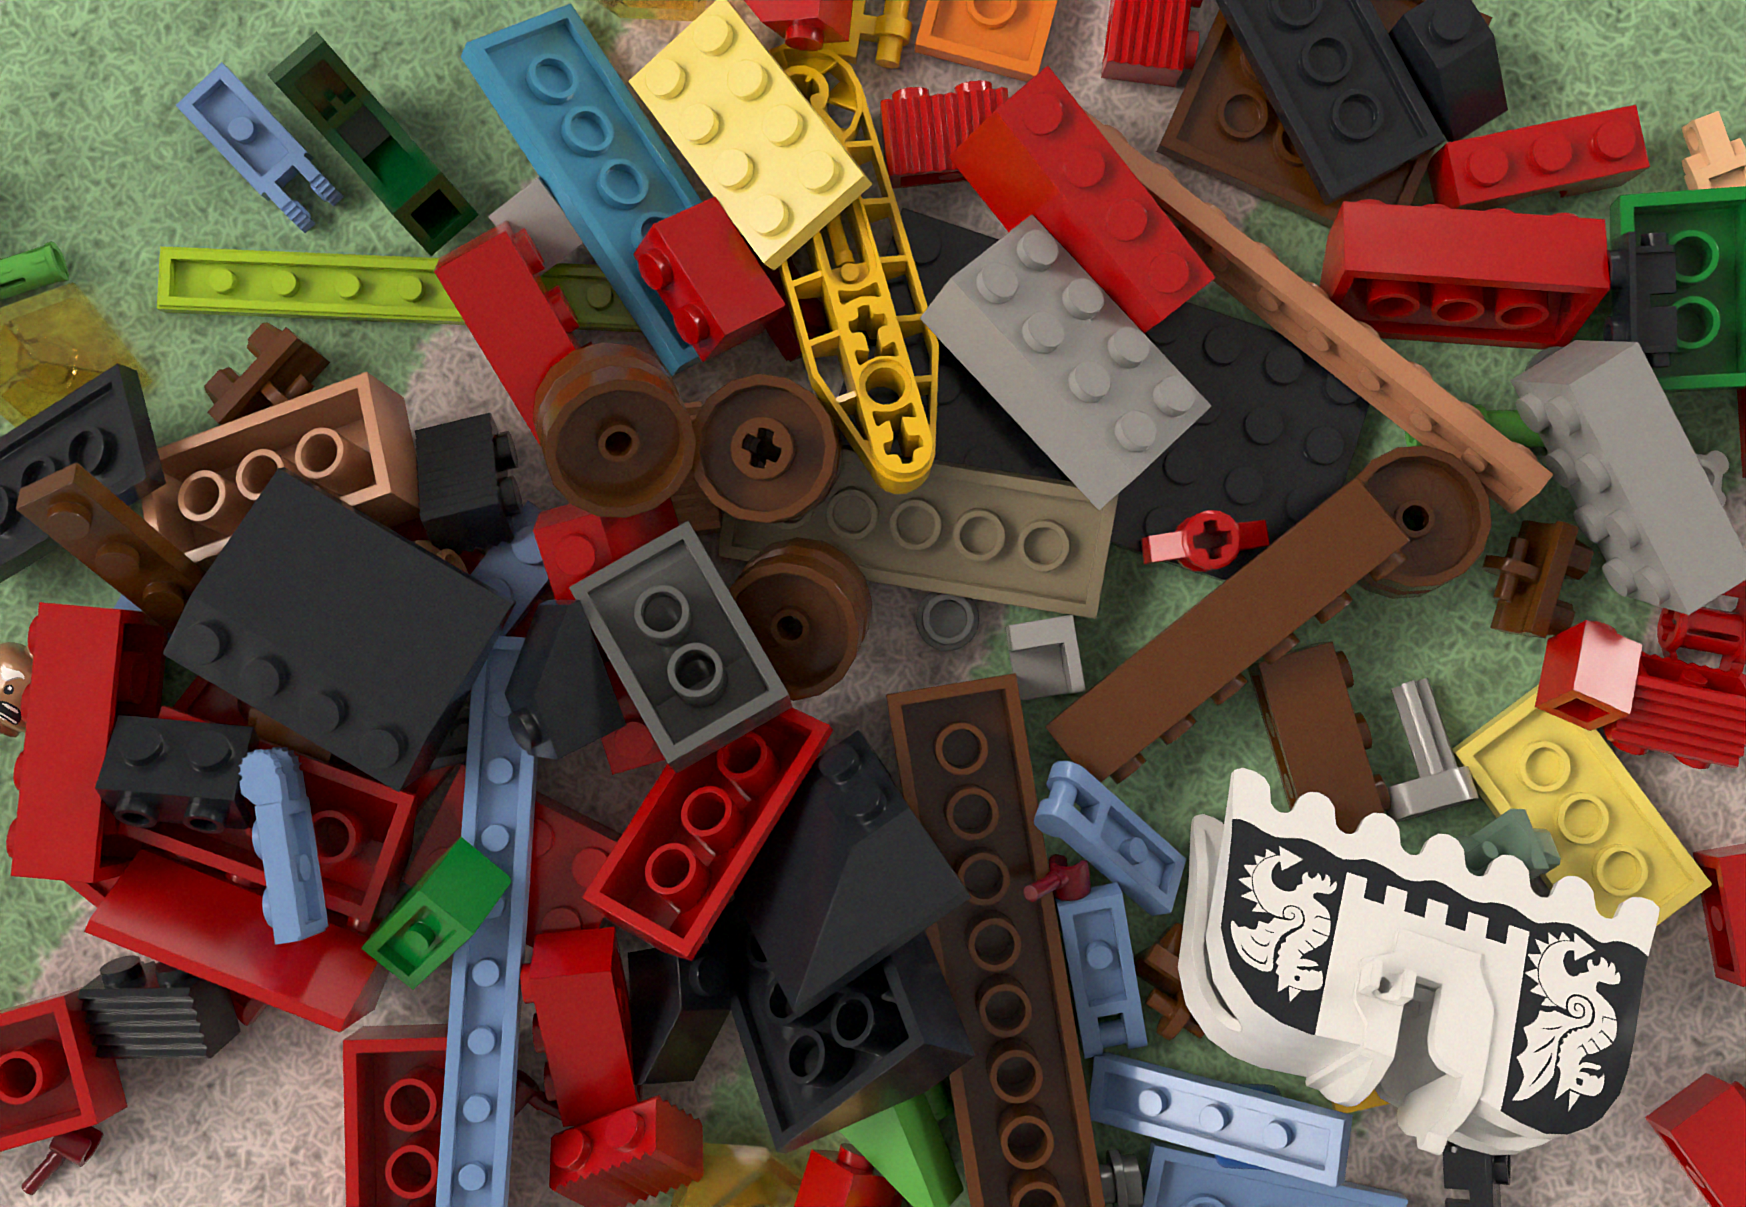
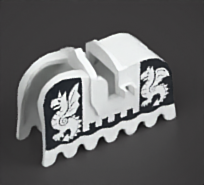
M1240 768L1231 773L1224 824L1216 818L1205 814L1194 816L1191 822L1189 879L1178 971L1187 1008L1208 1039L1231 1056L1260 1068L1306 1077V1086L1319 1090L1327 1100L1346 1107L1360 1104L1375 1089L1381 1099L1398 1108V1126L1406 1135L1417 1138L1418 1149L1440 1156L1448 1140L1463 1148L1490 1155H1513L1541 1146L1553 1138L1572 1134L1590 1127L1602 1119L1620 1095L1630 1065L1645 968L1660 908L1651 900L1642 897H1631L1618 905L1612 919L1604 918L1595 908L1593 890L1586 881L1578 876L1562 878L1554 883L1547 898L1540 897L1530 887L1529 870L1523 861L1513 855L1499 856L1489 863L1484 876H1475L1466 868L1463 847L1457 839L1448 834H1437L1429 838L1418 855H1410L1401 846L1399 827L1391 817L1384 813H1372L1361 820L1355 833L1345 834L1336 825L1335 807L1328 797L1319 792H1308L1300 796L1290 812L1281 813L1274 809L1271 804L1270 786L1266 779L1255 771Z

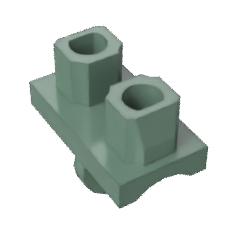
M1510 809L1472 836L1455 837L1464 849L1466 868L1475 876H1484L1489 863L1501 855H1513L1523 861L1529 870L1530 881L1560 865L1561 858L1551 833L1547 829L1533 828L1525 809Z

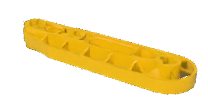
M784 43L768 51L858 165H862L872 161L882 198L862 199L860 195L845 208L860 263L855 264L841 222L842 216L839 213L826 225L834 251L833 257L836 269L831 270L819 231L805 243L813 273L792 281L786 260L778 267L811 387L834 418L837 426L875 483L884 491L893 494H907L920 487L929 477L935 458L939 363L938 339L920 319L928 306L861 83L851 65L834 51L827 48H822L818 51H800L790 48ZM827 72L840 81L830 92L829 85L823 76ZM829 103L855 113L848 129L840 128L828 115ZM860 127L862 128L865 141H855ZM888 217L899 255L879 257L870 224ZM905 274L917 314L896 316L886 281ZM820 297L830 333L809 340L798 299ZM858 331H866L870 339L876 340L874 358L868 360L869 348L863 333ZM922 332L930 357L929 375L914 376L903 339ZM837 356L847 389L846 394L835 398L818 373L814 358ZM876 387H887L896 392L900 399L892 404L882 405L873 401L867 393ZM928 395V421L921 401V397ZM847 415H854L858 431ZM899 430L898 443L901 453L904 457H912L909 464H902L900 457L896 454L890 455L893 432Z

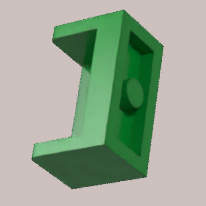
M460 837L400 897L361 949L414 990L475 934L511 884V878L463 837Z

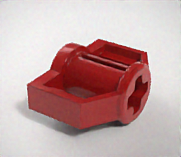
M1207 510L1184 519L1176 526L1174 532L1147 536L1141 539L1144 564L1177 560L1182 567L1192 572L1216 570L1228 566L1237 557L1239 551L1270 546L1266 520L1236 523L1230 515L1215 510Z
M1746 580L1722 594L1739 598L1736 608L1731 612L1701 607L1687 615L1663 608L1658 621L1657 637L1664 658L1668 656L1674 661L1679 660L1676 653L1679 647L1720 654L1722 658L1719 669L1724 672L1732 671L1737 675L1742 674L1746 664Z

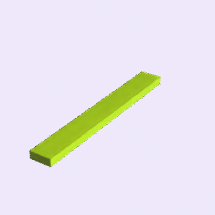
M160 246L157 309L164 313L466 325L434 273L439 258ZM557 263L540 276L548 291L558 285L560 286L578 317L577 322L580 328L576 330L642 332L598 265Z

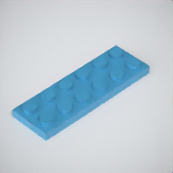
M570 3L467 42L461 54V59L539 177H541L564 211L572 227L670 375L674 376L701 362L702 360L693 346L686 343L679 335L675 327L674 317L658 292L650 288L642 278L638 262L633 254L654 223L697 205L702 200L572 4Z

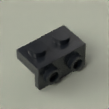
M118 715L95 789L113 816L120 822L130 826L149 828L155 826L157 822L184 824L192 830L207 834L222 833L225 828L245 830L248 829L251 814L243 801L244 796L241 794L239 781L242 780V776L238 774L241 771L239 765L243 762L242 758L247 757L248 752L257 750L260 739L254 727Z

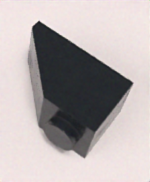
M1426 0L1403 14L1388 34L1447 142L1464 139L1508 111L1495 37L1472 0Z
M547 600L539 604L504 694L512 712L508 716L509 728L518 745L526 750L528 755L559 760L626 726V722L581 601Z
M703 943L692 961L662 952L657 948L628 952L635 1085L694 1081L731 1011L727 943Z

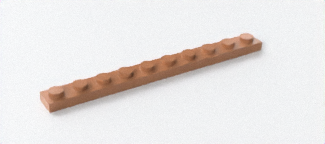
M1085 111L1216 277L1213 281L1423 446L1426 445L1454 454L1477 474L1487 495L1510 514H1514L1543 489L1553 476V473L1542 466L1533 452L1527 447L1511 442L1488 424L1478 409L1466 402L1457 400L1434 382L1432 376L1424 367L1403 358L1385 344L1371 326L1354 320L1331 302L1321 287L1312 282L1304 281L1282 264L1277 255L1268 246L1253 241L1228 222L1227 217L1218 207L1201 201L1179 184L1169 169L1163 165L1152 163L1129 145L1120 131L1110 125L1102 124Z

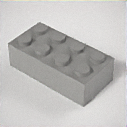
M1032 214L951 277L920 317L924 324L1098 510L1103 508L1139 476L1211 407L1209 402Z
M1575 340L1510 380L1519 396V399L1516 400V408L1521 419L1529 429L1538 433L1549 453L1545 456L1546 466L1553 473V478L1562 487L1569 490L1578 507L1574 511L1576 523L1589 540L1597 543L1607 562L1602 566L1603 573L1611 587L1618 594L1690 615L1746 580V551L1638 342Z

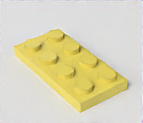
M716 0L628 81L713 196L717 198L724 211L762 262L772 270L777 269L873 185L728 0Z
M1539 685L1452 748L1457 766L1469 767L1477 793L1496 818L1510 809H1525L1533 828L1547 829L1551 833L1561 858L1560 865L1546 874L1539 875L1550 891L1554 883L1562 878L1578 876L1586 881L1593 890L1595 908L1604 918L1612 919L1618 905L1627 899L1642 897L1653 901L1660 908L1656 924L1658 926L1712 885L1596 729L1588 731L1535 707Z

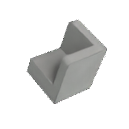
M541 177L535 179L488 216L495 226L507 220L514 233L523 228L527 230L545 261L543 264L546 269L539 272V276L543 275L584 244Z
M1073 615L1013 624L1005 627L1012 673H1016L1020 700L1024 701L1085 691Z

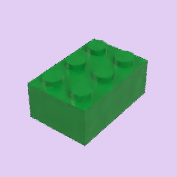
M1746 186L1619 195L1610 205V248L1611 240L1632 231H1636V246H1640V235L1659 232L1668 233L1669 245L1676 246V293L1650 295L1651 307L1677 306L1678 353L1671 354V367L1652 368L1664 393L1746 389ZM1611 290L1612 316H1613V294H1612V290Z

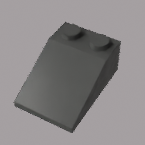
M689 521L569 587L574 598L581 601L592 630L667 763L676 774L792 708L790 696Z

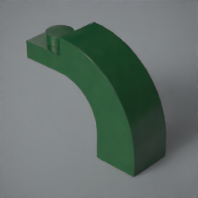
M317 31L267 74L431 257L479 215Z

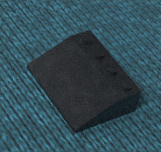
M282 467L277 469L191 594L163 655L397 792H400L429 771L508 620L516 601L301 476Z
M736 898L723 909L707 935L709 943H727L731 995L730 1008L776 1152L786 1154L923 1094L975 1057L925 930L801 1017H798L792 1010Z

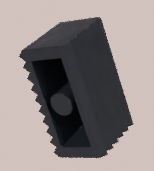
M490 412L415 430L417 446L415 449L418 464L416 467L419 482L418 496L421 511L419 515L432 545L441 551L443 549H451L460 556L463 550L472 553L476 547L485 550L489 544L498 547L501 541L511 543L515 538L512 516L523 513V504L515 477L513 475L508 476V470L518 468L517 452L510 432L504 431L499 433Z
M136 955L119 957L104 964L100 968V975L81 988L78 999L83 1001L81 1011L87 1013L85 1022L91 1024L88 1034L94 1036L92 1045L98 1047L96 1057L100 1059H211L241 1032L229 989L162 962L155 963V961L144 963Z

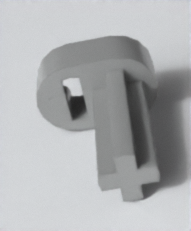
M1429 679L1413 680L1403 683L1402 686L1392 688L1394 701L1420 778L1387 788L1391 801V809L1386 811L1387 816L1391 817L1396 823L1478 799L1479 797L1469 767L1457 766Z

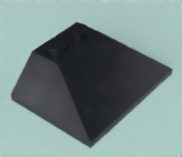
M859 730L837 745L829 748L814 761L733 893L792 1010L798 1017L804 1015L971 898L943 853L922 826L891 779V774L865 735Z

